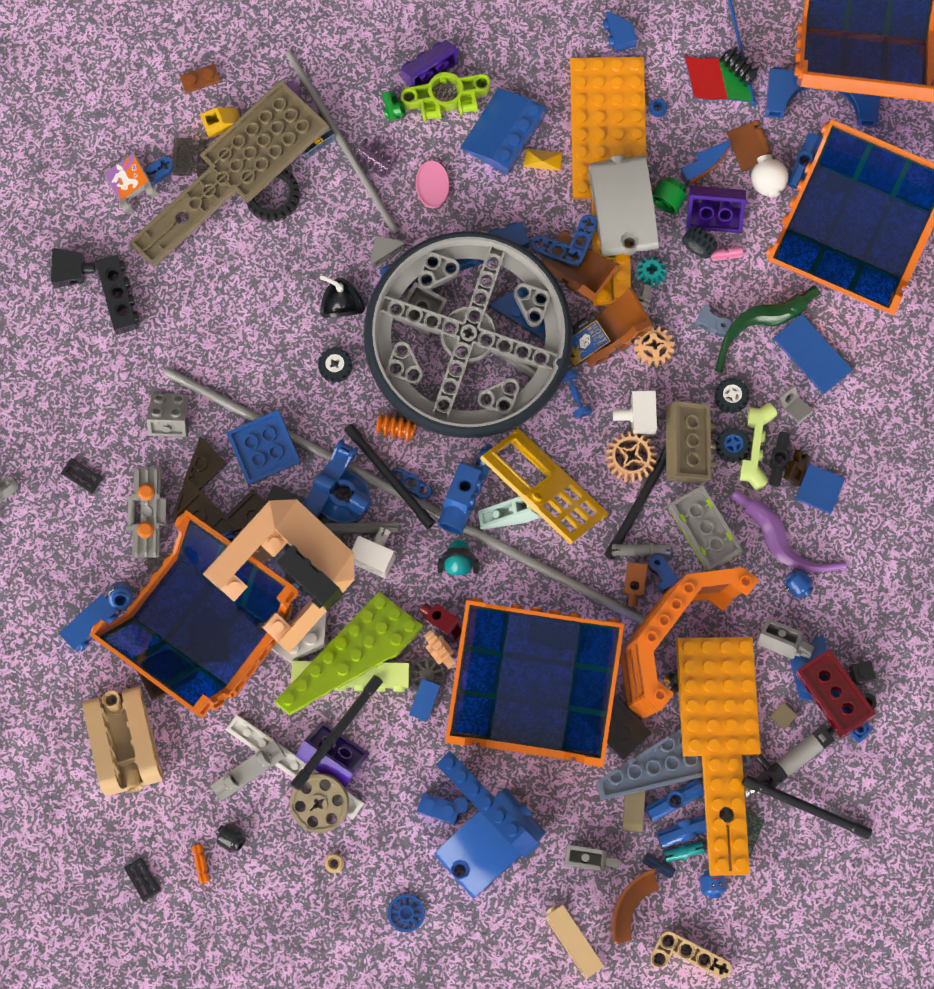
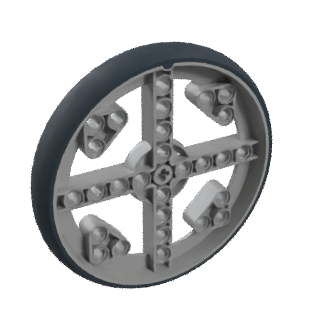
M461 231L441 234L407 250L393 262L377 283L371 295L364 322V348L371 374L385 398L396 410L413 423L429 431L451 437L480 438L492 436L511 430L533 417L547 404L559 388L566 374L572 352L573 328L570 309L566 297L552 272L539 258L523 246L507 238L484 232ZM435 259L438 265L431 267L428 265V261ZM456 260H484L469 306L455 309L447 316L400 301L403 293L416 278H418V284L421 289L426 291L432 290L458 276L459 263ZM495 260L498 266L492 268L488 265V261ZM453 265L456 271L448 273L445 268ZM501 266L514 273L524 282L516 286L514 298L526 323L531 327H538L544 318L546 334L544 349L497 334L494 321L486 313ZM424 277H430L432 282L425 285L421 280ZM488 277L492 280V283L484 285L481 280ZM519 290H526L528 295L524 298L520 297L517 293ZM478 295H483L486 301L478 303L475 298ZM537 296H543L545 297L546 302L540 304L536 301L535 298ZM394 306H399L402 311L399 314H394L391 309ZM417 312L420 315L419 319H410V313ZM477 313L480 318L477 321H473L469 315ZM532 313H536L540 319L532 321L529 316ZM430 318H435L438 323L435 326H429L427 321ZM393 320L440 335L444 350L451 356L435 403L422 396L411 386L418 385L422 381V370L406 342H398L392 348L391 328ZM448 324H452L456 329L450 333L445 330V327ZM467 331H471L472 336L470 338L465 337ZM485 336L490 337L492 340L488 345L481 342V339ZM505 342L510 348L507 351H503L499 345ZM401 347L407 350V354L404 356L397 354V350ZM465 348L468 353L466 356H459L457 350ZM525 349L528 355L520 357L517 351ZM489 353H493L537 368L532 379L519 393V383L515 379L510 378L482 391L478 395L477 403L482 410L465 411L452 409L468 362L479 361ZM537 355H543L546 361L544 363H538L535 357ZM394 365H398L401 368V371L397 374L392 373L390 370ZM459 366L462 371L459 374H453L451 368ZM412 371L418 372V379H410L409 373ZM453 384L456 389L453 392H447L444 388L445 385ZM512 384L516 390L513 393H509L505 390V386ZM483 396H489L491 398V403L487 405L483 404L481 402V398ZM446 401L449 404V408L441 410L438 406L439 403ZM507 402L510 408L503 411L499 408V404Z

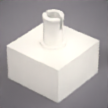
M632 391L630 409H613V421L630 420L632 436L637 433L638 437L645 435V437H655L657 430L656 391Z
M379 527L373 542L358 536L352 549L354 565L386 579L396 559L394 551L384 547L391 532Z

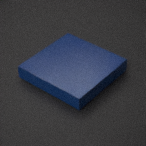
M809 464L795 500L831 514L845 478Z

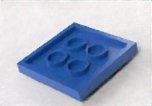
M280 410L271 412L226 432L248 485L302 463Z

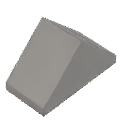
M376 236L370 259L371 267L374 269L403 251L404 243L400 240Z

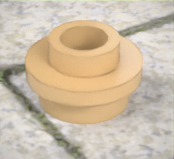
M337 853L328 855L324 862L325 868L330 873L340 872L344 867L343 857ZM332 860L338 861L337 867L331 866Z

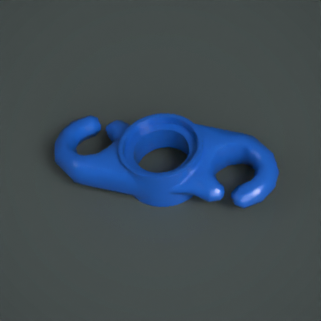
M402 468L391 470L394 474L396 472L401 474L399 480L404 486L406 480L410 478L416 480V485L413 488L406 487L411 494L420 499H427L431 496L433 491L431 485L427 486L428 492L426 494H421L420 489L426 486L425 482L420 481L417 476Z

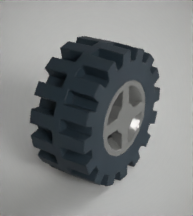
M691 226L682 238L683 245L687 249L705 259L710 258L718 246L717 241H715L716 239L710 233L708 234L706 230H702L700 227L697 228V226Z

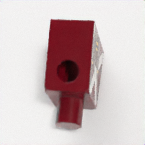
M425 603L421 607L420 613L426 616L427 624L451 643H454L462 631L463 624L461 620L438 604L432 607Z

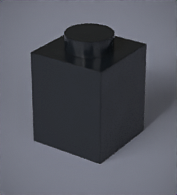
M871 660L852 664L849 667L852 681L856 686L876 680Z

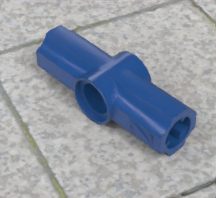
M808 133L788 179L787 185L791 188L797 189L800 180H805L807 173H804L808 164H801L800 161L802 159H809L810 163L813 162L823 139L819 135Z
M696 779L646 806L645 809L652 822H655L702 797L704 790ZM671 796L679 797L680 804L678 806H673L670 803Z
M706 815L683 820L676 823L675 826L656 832L662 849L679 842H687L699 837L703 833H707Z

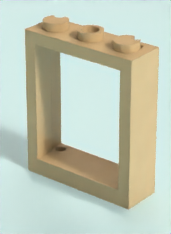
M556 904L547 910L546 921L584 978L587 979L602 969L604 965L564 905L559 907Z

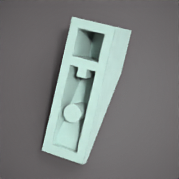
M520 496L478 511L480 529L482 530L527 523L541 518Z

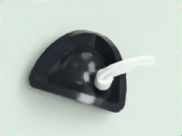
M326 276L319 277L321 280L330 283L321 301L320 314L322 317L350 316L364 312L365 306L362 298L349 281L344 278L332 280Z

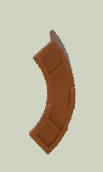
M562 231L555 241L570 246L573 237ZM576 240V243H577L578 245H581V246L583 245V244H581L580 242H578V241ZM560 247L552 249V253L555 256H560L563 253ZM589 248L582 264L578 267H571L544 256L541 259L557 280L566 283L564 286L574 293L578 292L583 298L590 301L595 300L619 267L618 263L600 256ZM566 250L565 257L563 259H566V256H569L572 258L573 262H575V260H579L577 254H575L574 256L568 255V250Z
M632 287L628 288L614 303L595 315L612 342L586 359L589 367L591 368L611 358L610 354L619 348L623 351L634 343V338L642 337L653 326Z
M656 868L635 878L617 899L610 923L612 945L632 940L631 919L637 905L647 895L659 890L654 874Z

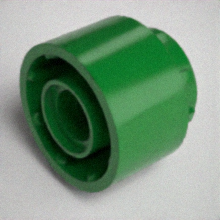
M672 177L660 180L652 192L654 205L669 214H677L687 198L685 185Z

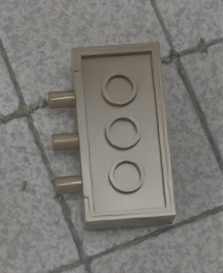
M675 401L666 406V481L702 484L711 480V468H716L717 463L711 460V449H716V443L711 442V431H715L716 424L711 423L710 405Z

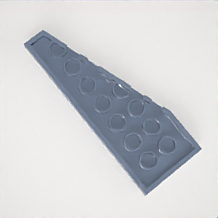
M680 728L596 781L600 800L604 801L703 777L702 756L683 757ZM742 755L743 768L751 766L749 755Z

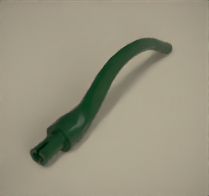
M813 285L801 295L796 293L782 304L758 305L743 312L730 326L723 339L715 371L723 372L728 348L744 329L752 325L778 326L790 321L808 308L807 304L821 294L819 289Z

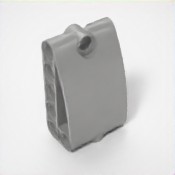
M619 155L613 156L607 161L589 163V183L602 257L619 254L631 256L638 251L659 249L646 156L625 158V156ZM632 242L634 246L627 247L625 243Z

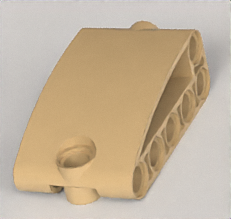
M140 686L128 688L120 692L108 691L102 697L82 701L99 786L106 797L125 791L128 793L142 790L143 786L164 781ZM112 699H117L115 704L109 705Z

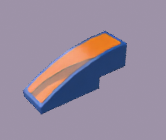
M730 140L695 154V162L681 168L680 174L686 187L709 174L723 160L730 149Z

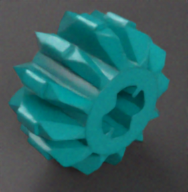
M650 256V260L644 257L643 263L638 262V269L635 270V274L639 275L637 277L638 281L643 280L642 285L649 283V286L653 288V283L656 286H660V281H665L666 277L664 275H667L668 270L664 269L666 267L665 263H660V257L656 261L653 260V256ZM649 269H653L654 274H649Z

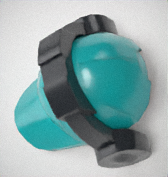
M463 540L453 541L441 558H438L437 563L438 573H443L444 567L445 571L451 575H466L471 571L472 566L473 574H478L480 568L479 559H476L469 545Z

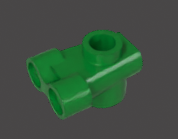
M391 91L382 93L383 102L386 107L383 109L385 118L391 122L399 121L400 117L406 114L403 103L401 101L398 102L396 93Z

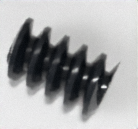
M737 46L733 49L730 48L721 56L719 62H723L725 68L729 67L728 71L730 73L734 72L733 76L735 78L739 77V82H745L744 87H747L757 77L759 67L752 69L754 62L752 61L747 64L749 57L747 56L742 59L743 51L737 54Z

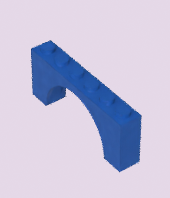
M770 68L765 116L783 118L789 101L799 92L808 89L797 84V76H794L795 69ZM835 72L829 73L833 75H839V73ZM849 74V75H847V76H851V77H858V76L855 75V74ZM874 76L859 77V78L877 79V78L874 77ZM837 91L852 104L857 117V125L876 127L879 116L880 96Z
M451 751L436 764L524 858L539 846V843Z

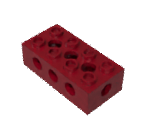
M830 649L797 670V678L841 740L875 717V711ZM826 675L829 680L822 681L819 676ZM838 691L840 697H833L830 692ZM849 707L852 713L846 714L842 708Z

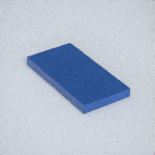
M803 314L773 338L823 395L853 370Z

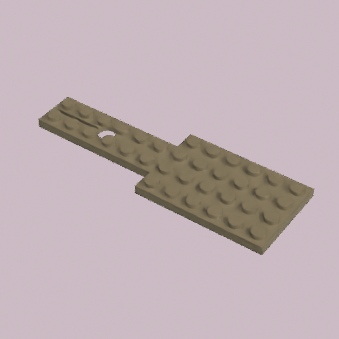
M280 80L200 154L201 158L210 167L132 238L129 243L154 268L235 192L247 203L251 201L329 128L328 124ZM181 212L189 213V220L186 223H177V216Z

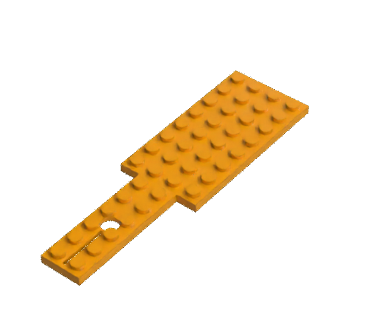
M644 57L570 58L573 200L591 199V215L594 217L595 212L588 175L589 163L607 161L609 158L619 155L625 156V158L646 156ZM596 226L592 237V251L602 256ZM626 242L625 245L630 247V242ZM619 254L615 257H604L618 263L619 267L611 276V282L609 279L593 301V306H610L631 287L630 256Z

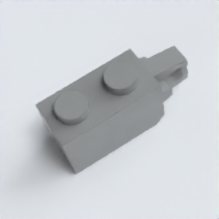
M767 618L757 643L761 647L794 659L795 656L810 658L814 650V646L802 639L803 634L801 631Z
M567 845L564 866L608 872L609 867L619 868L620 860L610 858L611 853H606L607 851Z

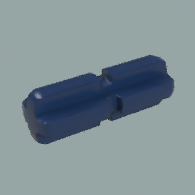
M649 853L643 858V864L652 869L656 868L657 872L669 879L673 877L676 871L674 867L665 862L661 863L660 859Z

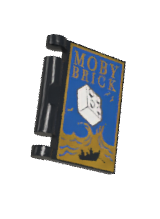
M593 312L589 314L593 320L589 323L586 317H584L572 326L573 343L570 362L574 367L588 359L591 354L612 342Z

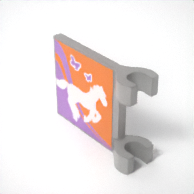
M134 153L104 173L120 202L122 210L127 212L128 215L135 211L129 200L145 190L152 198L159 195Z

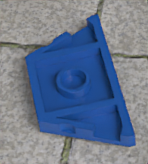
M523 289L517 292L523 298L528 295L527 291ZM515 290L489 305L493 310L545 341L544 318L538 327L529 326L515 301ZM537 296L535 298L536 301L540 304L546 302V299L543 296ZM532 313L529 316L532 321L540 319L536 313Z
M824 634L810 643V645L814 646L810 658L795 656L794 659L790 660L797 693L801 700L814 701L797 678L796 672L799 668L828 650ZM826 675L819 676L822 681L829 680ZM838 691L830 692L833 697H840Z

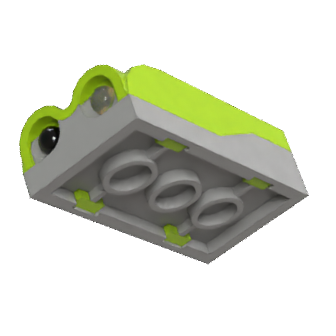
M703 485L669 504L668 509L707 571L719 568L743 552Z

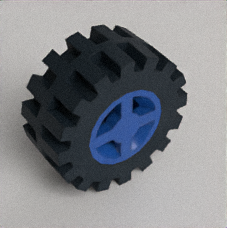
M738 427L724 429L716 440L717 455L719 454L720 458L724 459L725 462H740L749 453L751 441L748 438L749 435L745 434L744 430H739Z

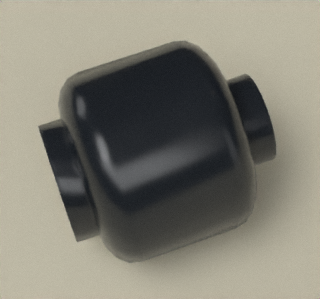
M227 823L225 826L221 825L216 831L217 844L228 852L239 851L246 842L245 832L233 823Z

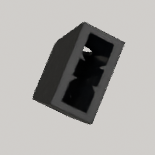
M52 248L51 283L54 288L83 284L85 274H95V263H85V257L82 253Z

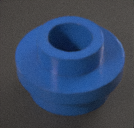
M662 99L652 100L649 104L650 114L655 117L665 115L667 112L666 102ZM660 106L661 110L656 111L655 107Z

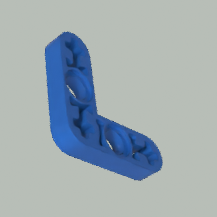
M592 215L583 216L570 246L539 235L533 238L531 248L538 255L571 267H578L584 260L595 233L597 221ZM590 220L593 226H589L587 233H585V223ZM578 237H585L587 243L581 246L576 243ZM540 241H542L543 246L548 247V244H551L549 247V253L546 252L547 248L540 247V249H537V245L535 243H539ZM560 247L563 253L560 256H555L552 253V249ZM566 250H568V255L574 256L575 254H577L579 260H575V262H573L572 258L569 256H566V259H563L565 257Z

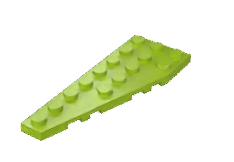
M378 592L275 700V704L289 716L310 705L312 701L320 697L323 698L330 691L341 688L364 675L366 671L374 667L377 668L384 661L398 656L423 629V625L382 593Z

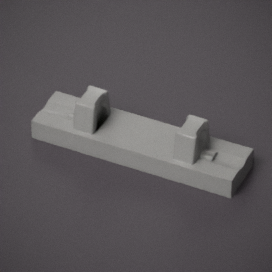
M274 740L210 786L219 800L223 802L284 759L286 755L276 740ZM232 776L238 784L233 782L231 778Z

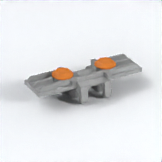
M134 467L133 496L126 497L128 502V526H126V531L133 532L132 558L160 557V526L169 527V521L166 520V507H169V500L161 498V467ZM136 502H141L140 524H135Z

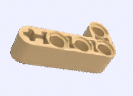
M670 931L660 935L649 958L653 967L663 968L667 965L673 954L718 978H726L732 971V966L727 960ZM665 935L673 938L672 946L667 947L663 944V937ZM682 945L690 946L691 953L689 956H684L681 953ZM657 953L664 956V962L661 965L654 962V955ZM701 954H706L709 957V963L705 966L699 962ZM714 959L717 960L715 964L718 966L725 964L726 973L719 974V969L716 967H712V970L709 969Z

